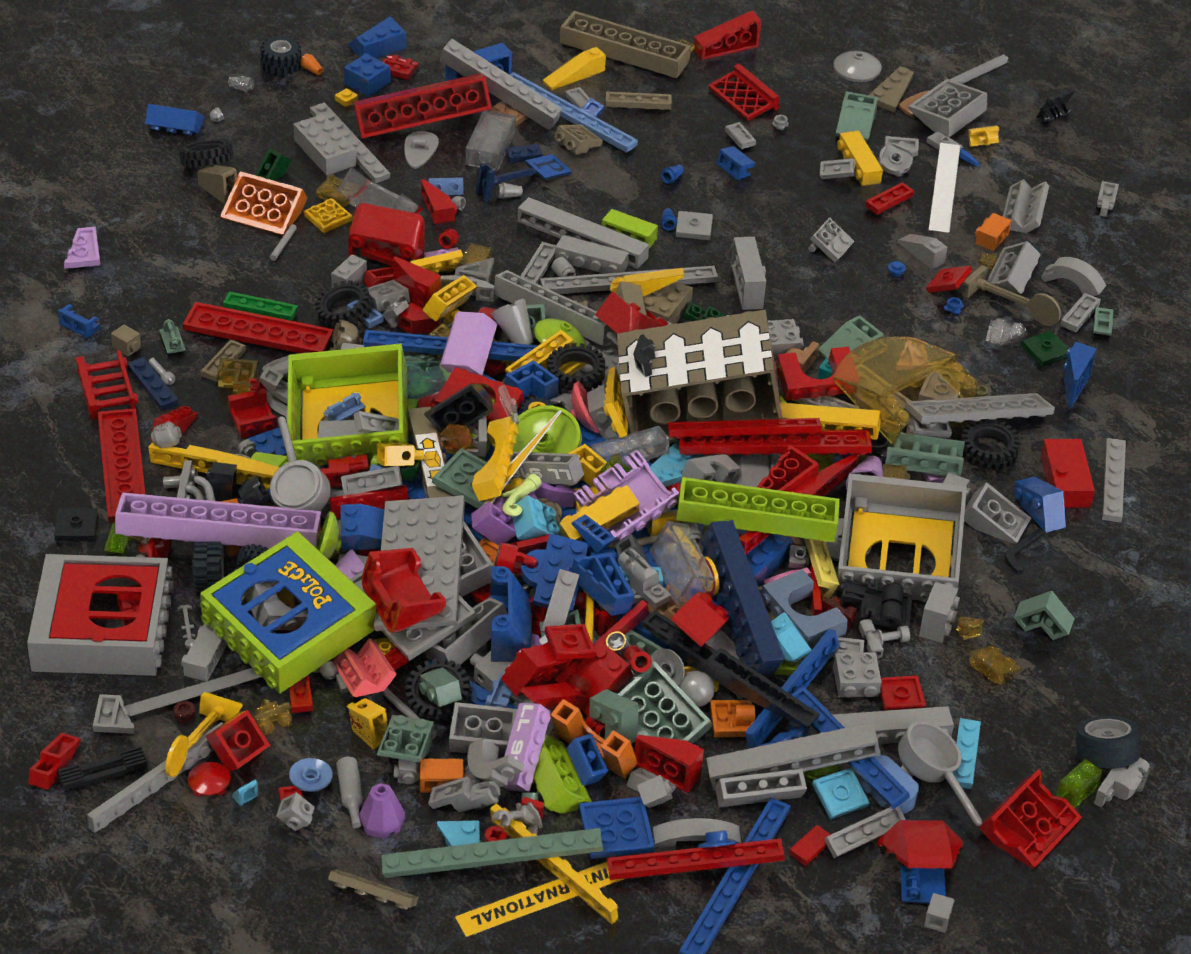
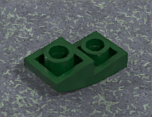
M690 302L683 318L689 321H698L711 317H723L724 314L710 306L705 310Z

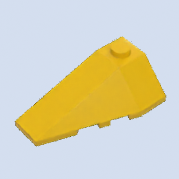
M676 268L617 277L611 282L610 290L616 293L619 282L624 281L640 285L644 297L684 278V269Z

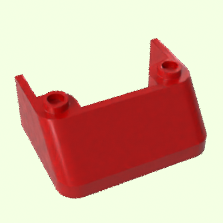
M360 203L355 210L348 237L349 257L351 255L355 256L358 248H362L366 243V239L399 245V252L405 258L413 259V261L424 258V219L416 213Z
M613 291L595 314L617 334L637 329L643 330L667 326L669 324L661 317L658 319L648 310L646 315L640 312L641 308L637 304L625 302Z

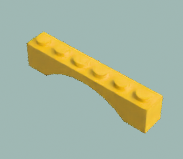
M511 416L489 422L487 434L495 450L490 460L473 478L472 487L479 501L498 497L502 494L505 478L508 475L507 471L511 455H513L514 444H516V436L519 433L516 423H513Z

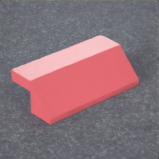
M371 638L366 641L357 654L348 648L333 660L338 673L354 697L384 691L397 675L377 643Z

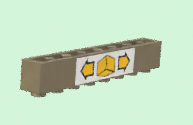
M431 407L408 409V425L415 448L424 449V460H419L421 464L419 471L426 498L454 496L432 483L433 477L447 463L446 453H442L443 441L439 440L440 432L424 416V413L430 410Z

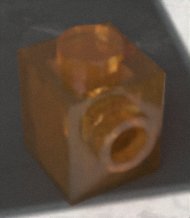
M449 424L439 435L445 450L451 452H458L461 448L466 450L474 441L470 430L464 425Z

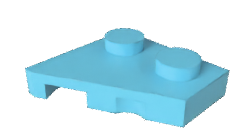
M437 821V830L445 837L448 847L480 843L479 821Z

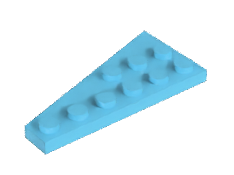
M677 441L650 466V469L661 483L667 487L678 482L681 483L682 477H684L681 473L689 459L707 456L703 454L691 456L680 454L679 441Z

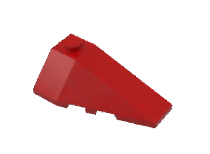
M566 682L523 687L520 690L533 703L540 704L551 710H554L563 699L581 710L589 700L584 694L585 690H582L575 684L571 685Z

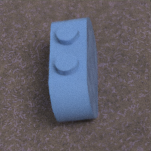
M873 756L909 792L910 798L899 805V808L903 814L910 812L916 804L918 783L888 756ZM861 777V786L865 792L872 795L880 806L885 809L889 808L890 806Z

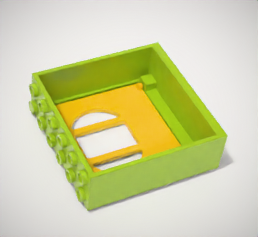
M402 343L288 355L287 427L296 460H305L313 463L315 466L328 465V459H338L341 456L367 454V459L372 460L373 456L377 455V443H408L407 365ZM302 392H303L302 440H301V394H302ZM353 392L360 394V400L365 405V408L362 410H365V412L371 413V410H375L383 416L399 419V430L318 438L319 422L326 418L323 412L327 410L328 406L330 407L339 401L343 402V399L350 396Z

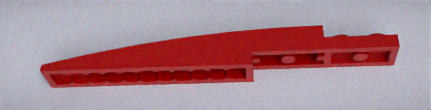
M854 453L830 465L788 492L826 496L857 467L859 455ZM748 531L741 535L739 538L745 554L747 555L771 533Z

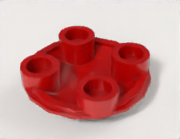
M205 762L193 767L189 772L187 780L195 796L223 795L227 791L231 776L229 770L224 765L217 762Z

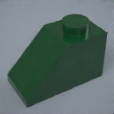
M269 148L255 176L275 181L285 174L292 160Z

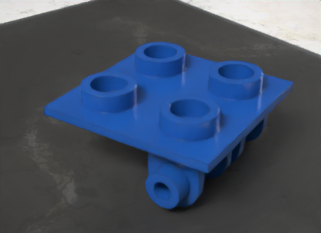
M900 866L902 902L930 904L933 893L946 896L943 868H908L907 866Z

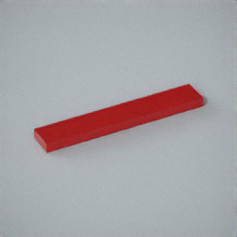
M641 600L602 635L593 646L595 647L600 641L606 645V638L612 632H621L625 635L630 629L632 630L649 615L648 604ZM584 658L576 659L555 678V683H567Z

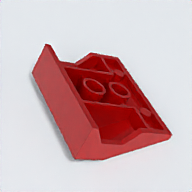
M1039 769L1026 777L978 826L993 844L1032 869L1082 818L1065 798L1053 796L1041 783L1042 772Z

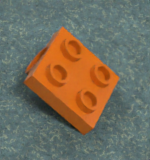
M710 700L713 736L746 737V730L755 721V706L752 705V701Z

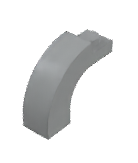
M1073 257L1058 258L1054 264L1047 266L1041 275L1044 282L1058 278L1069 279L1079 287L1082 294L1087 293L1092 296L1099 295L1106 287L1101 275L1091 265Z
M482 738L469 744V769L474 776L484 782L494 781L498 787L507 786L509 777L523 772L524 764L510 755L497 760L499 747L487 739Z

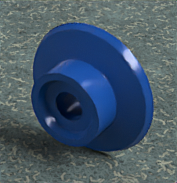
M727 830L705 833L706 842L699 844L698 847L736 844L737 842L728 839Z

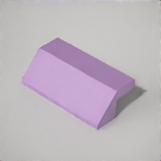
M457 312L440 366L450 373L457 367L477 375H483L497 322L484 313Z

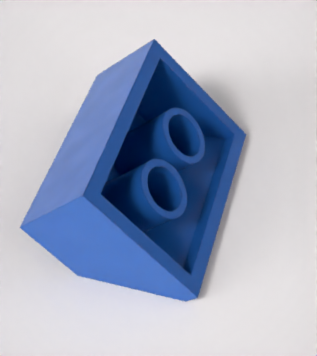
M148 104L145 124L151 130L160 131V128L166 129V132L169 133L182 131V134L192 136V133L198 134L205 117L197 111Z

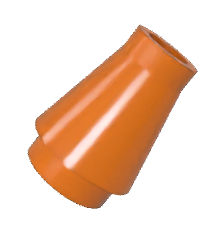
M305 54L301 58L300 64L302 68L317 76L323 73L324 68L321 67L313 55Z

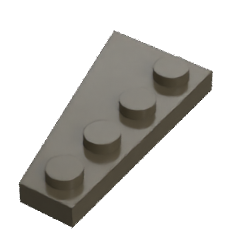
M900 66L872 91L869 96L878 97L877 106L895 113L897 106L900 104L906 89L913 79L914 72Z

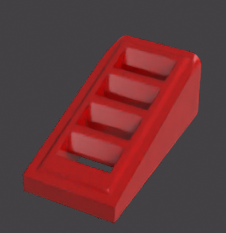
M394 266L366 271L364 284L367 287H372L394 280Z

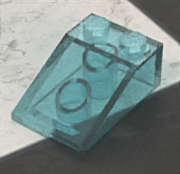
M405 359L407 365L408 399H419L441 391L450 376L449 372L440 366L441 361Z

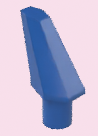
M960 148L959 157L962 161L977 167L981 165L969 152Z

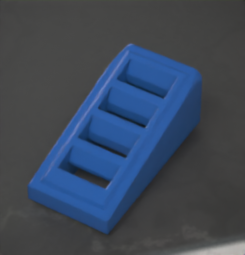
M586 514L571 523L597 554L609 547L616 539Z

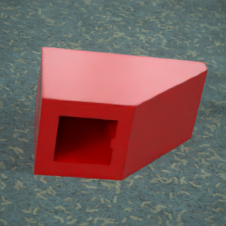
M410 303L409 307L398 315V328L411 334L439 332L440 319L438 321L430 319L422 307Z

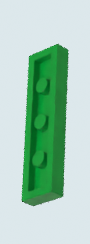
M228 292L223 301L224 308L293 321L298 311V305L234 292Z

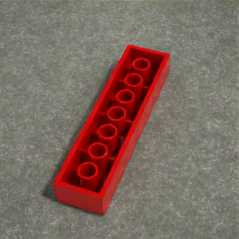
M482 73L352 102L361 138L492 109L486 77Z

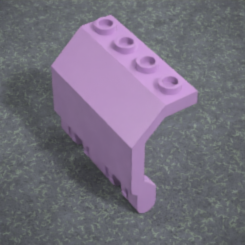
M638 450L624 458L626 465L631 469L628 473L624 471L621 465L616 463L614 468L610 467L600 474L598 479L594 478L592 480L593 485L599 491L596 495L593 494L587 485H584L582 490L578 489L573 493L574 498L581 507L590 506L599 497L610 495L615 488L628 485L640 503L639 511L607 529L616 538L612 542L614 544L629 536L633 531H639L644 528L646 522L651 519H657L662 514V511L666 508H673L679 500V492L676 488H672L671 492L668 491L650 469L647 461Z

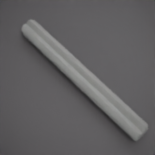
M1005 54L1000 55L949 80L963 84L1006 64L1008 57Z

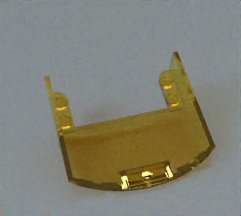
M904 336L879 338L858 346L843 358L833 377V381L859 409L880 411L881 426L879 431L891 444L897 441L903 427L908 425L910 419L909 413L903 410L897 404V400L890 395L935 372H938L961 398L975 397L981 386L957 361L958 354L913 337Z

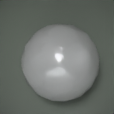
M688 672L684 675V679L679 685L681 690L697 707L708 704L714 696V683L705 672Z

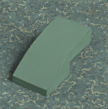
M1096 307L1093 333L1111 336L1114 310Z

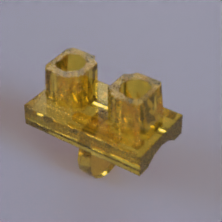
M266 698L261 700L262 707L256 709L258 715L254 716V720L264 736L275 730L272 722L278 720L281 728L291 725V706L289 702L278 706L276 701L270 703Z

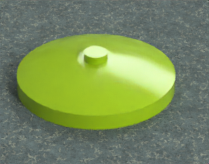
M545 405L526 410L513 421V423L517 424L519 430L513 452H521L553 416L561 410L560 415L532 452L567 454L581 446L582 434L579 424L570 412L557 406Z

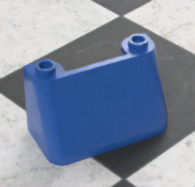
M491 566L490 597L502 602L508 615H498L492 620L491 662H513L519 650L532 647L531 598L508 568Z

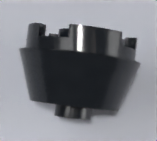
M257 475L251 478L247 477L238 489L241 504L272 506L274 504L271 494L268 493Z

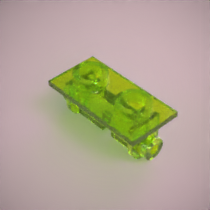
M115 522L112 524L104 551L124 553L129 537L115 534Z

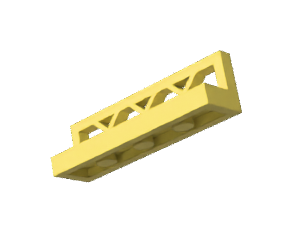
M804 539L818 586H820L822 599L828 601L839 586V582L827 544L821 540Z

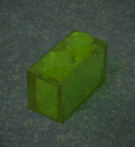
M1084 759L1060 781L1056 796L1065 798L1075 808L1098 787L1102 770L1087 759Z

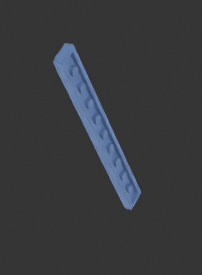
M514 72L509 74L561 107L560 116L575 125L582 124L599 138L626 153L637 146V139Z

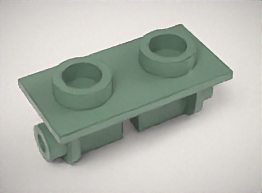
M170 319L166 320L163 324L164 329L159 330L167 354L186 351L178 326L175 327L174 322Z

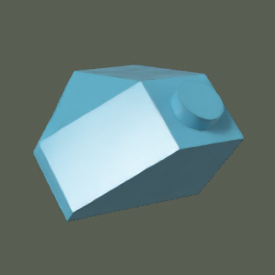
M785 612L771 621L785 660L797 662L812 651Z

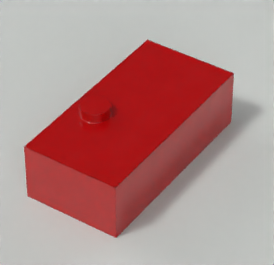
M1044 439L1041 459L1047 483L1063 491L1064 508L1091 507L1095 489L1082 440Z

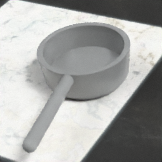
M281 416L278 418V423L289 462L281 466L272 477L270 483L271 497L276 507L321 511L327 504L330 496L329 480L313 463L305 460H296L286 419Z
M926 721L913 722L898 744L899 757L903 765L915 777L926 782H941L947 779L974 824L980 826L982 824L981 817L953 774L960 766L962 760L961 752L956 742L946 731L935 724Z

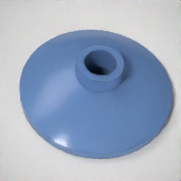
M306 758L297 761L291 767L289 778L292 784L301 790L318 791L330 784L333 773L331 767L326 762L316 758Z

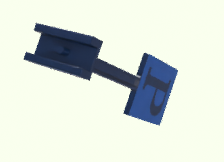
M553 154L525 160V164L530 168L498 176L495 175L496 171L487 163L480 164L475 193L477 195L482 194L484 196L483 201L486 202L491 200L493 186L498 183L533 174H538L545 181L570 175L572 171Z

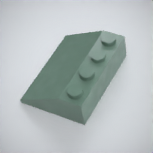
M655 661L647 671L638 675L618 693L638 703V735L686 740L693 744L713 727L711 720Z

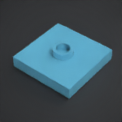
M852 768L813 780L812 784L830 820L869 807L870 802Z

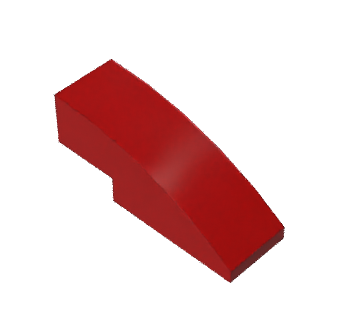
M65 733L57 736L41 751L40 760L30 768L28 784L48 790L59 778L58 770L66 768L81 739Z

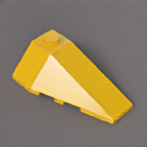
M597 47L586 50L574 56L543 79V83L550 90H555L605 71L606 54Z

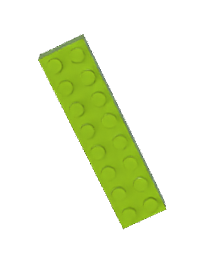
M682 477L676 520L710 525L711 522L733 520L736 529L835 542L838 528L839 499Z

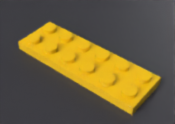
M614 366L608 369V376H606L607 387L604 394L606 399L604 400L605 406L603 408L606 416H610L613 421L611 426L614 433H618L619 437L622 438L627 436L628 420L621 394L620 376Z

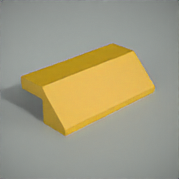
M560 330L508 366L505 371L508 374L533 360L547 370V361L554 349L558 351L559 346L565 349V344H569L572 347L574 340ZM571 361L562 364L559 369L567 375H573L587 365V363ZM533 395L527 396L528 398L533 397V399H536Z

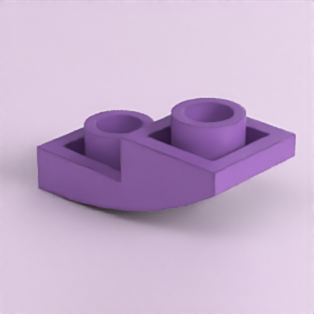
M541 482V486L534 491L537 498L550 499V502H556L561 507L575 506L576 499L573 493L576 490L565 485L558 484L555 488Z

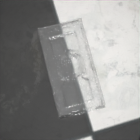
M505 385L499 386V399L507 417L511 416L513 423L518 425L516 401L510 397Z

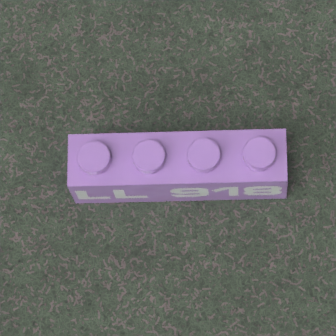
M519 703L505 756L510 755L522 762L524 769L523 772L508 778L507 786H504V788L509 791H530L551 714L550 710L540 704Z

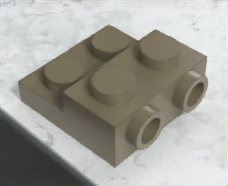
M582 124L558 125L554 136L557 142L566 146L574 154L587 153L589 148L601 146L603 142L601 138Z

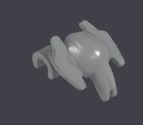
M531 802L523 806L517 803L516 810L509 812L505 810L496 811L493 815L494 820H500L502 817L501 827L508 826L511 820L514 819L521 821L526 828L528 826L529 832L532 834L535 833L537 835L538 827H543L539 812Z

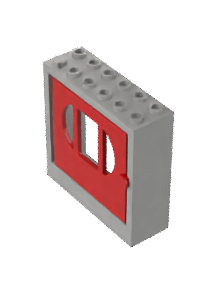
M46 554L27 642L31 671L156 676L157 667H161L162 663L160 652L164 651V640H162V637H166V625L164 624L169 620V610H167V607H171V595L169 593H173L174 587L173 581H170L172 578V567H169L168 558ZM139 585L140 587H129V586ZM93 593L141 595L138 612L89 610ZM90 618L134 621L119 628H104L94 624Z

